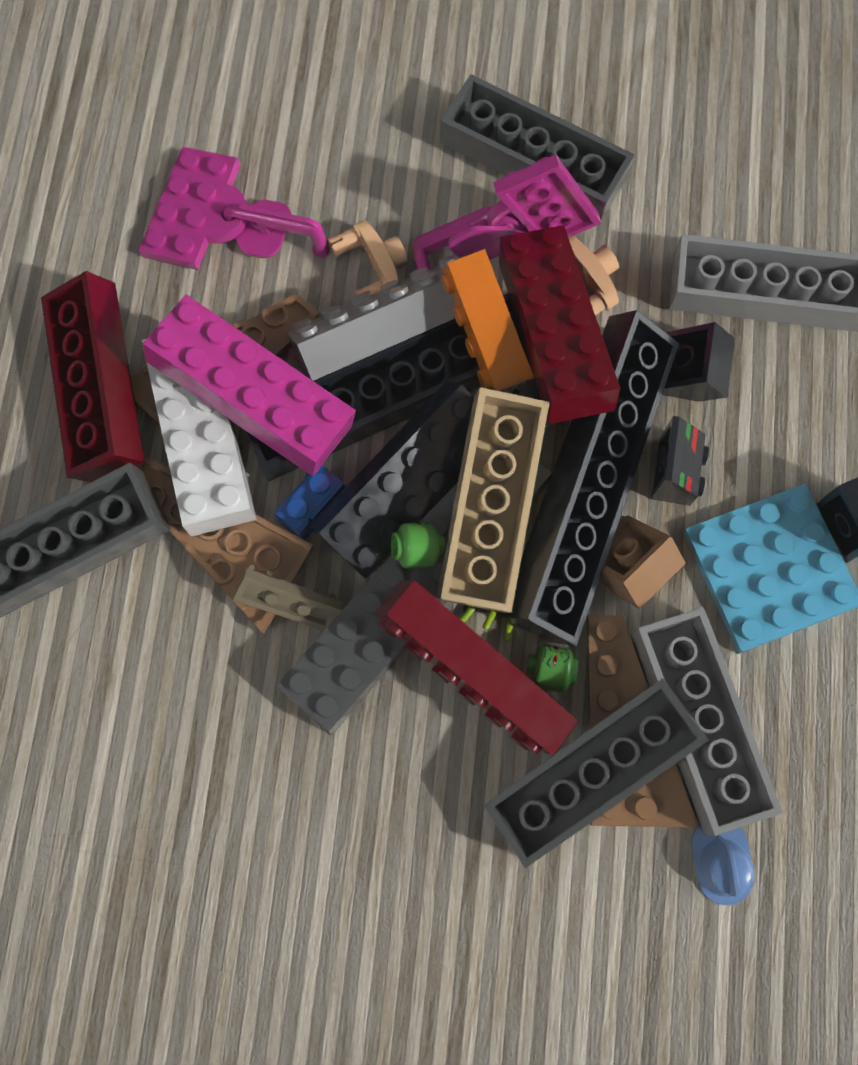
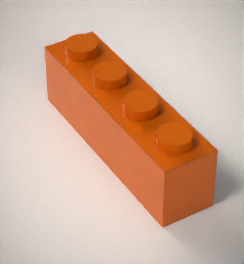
M483 249L447 263L442 269L441 282L446 294H452L456 305L453 307L454 317L458 325L465 328L468 336L465 339L466 348L471 358L476 357L480 368L477 371V376L482 388L502 391L534 378L486 250Z

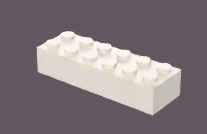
M147 363L184 529L192 537L257 520L234 422Z

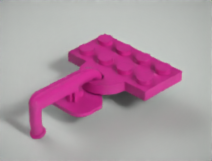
M182 146L138 252L143 258L199 270L209 243L221 244L234 238L245 255L263 259L271 258L279 252L287 232L311 237L313 242L312 252L317 257H326L330 253V247L322 226L318 221L292 215L286 204L263 199L251 206L248 205L244 195L233 186L241 166L237 157Z
M555 154L551 157L541 158L535 164L519 171L510 172L504 178L493 182L496 195L501 199L499 202L495 203L494 206L480 208L419 235L414 240L412 249L416 269L426 267L430 270L428 254L448 245L449 249L457 257L461 258L485 249L489 260L499 256L500 237L561 225L565 226L567 235H576L600 225L601 220L598 211Z

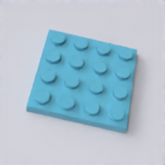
M806 483L688 527L683 531L738 654L858 608V589Z

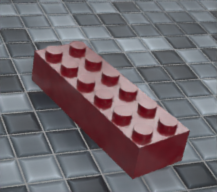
M561 225L500 237L499 266L540 399L550 402L547 414L548 424L615 411L620 385L565 226Z
M84 271L42 296L41 303L66 476L70 479L93 482L128 463L134 466L143 463L144 455L116 284L113 281Z
M415 580L399 582L375 611L374 615L380 619L377 625L392 638L396 636L406 641L407 644L404 648L419 661L423 659L428 663H432L434 667L431 671L447 684L450 682L455 686L458 685L461 689L457 693L473 706L476 704L482 709L485 708L487 711L484 716L497 727H503L509 732L512 731L513 734L510 738L523 749H529L536 755L542 751L553 756L579 722Z

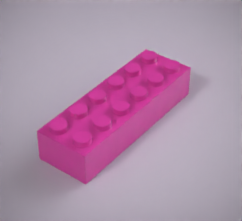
M187 294L142 343L147 363L312 477L352 427L355 409Z

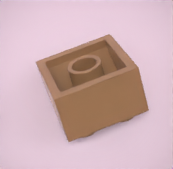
M626 515L618 523L600 580L617 597L640 609L686 562L670 535Z

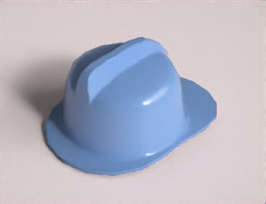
M699 824V828L695 829L692 836V852L701 891L709 900L719 905H733L741 902L750 893L754 882V869L744 831L741 828H737L717 836H704Z

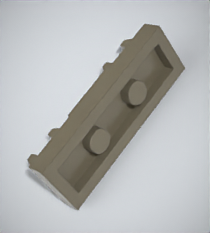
M250 565L248 569L246 568L233 595V600L323 631L343 610V602L336 600L335 594L331 593L327 597L318 594L319 588L315 587L313 590L282 579L273 578L271 571H267L266 575L254 571V565Z

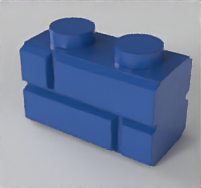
M322 465L313 477L310 474L305 477L274 514L282 526L292 534L306 540L313 532L308 525L345 488V485Z

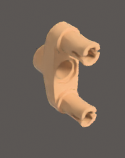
M365 220L353 224L352 229L332 238H327L335 258L359 246L364 248L379 277V281L362 289L355 290V296L363 293L372 295L381 291L380 287L383 284L398 280L395 267L407 262V255L400 239L394 236L382 241L377 232Z
M568 234L581 275L594 292L589 298L595 316L603 310H610L619 303L616 289L609 277L611 273L619 268L615 255L606 245H602L594 252H591L579 239Z

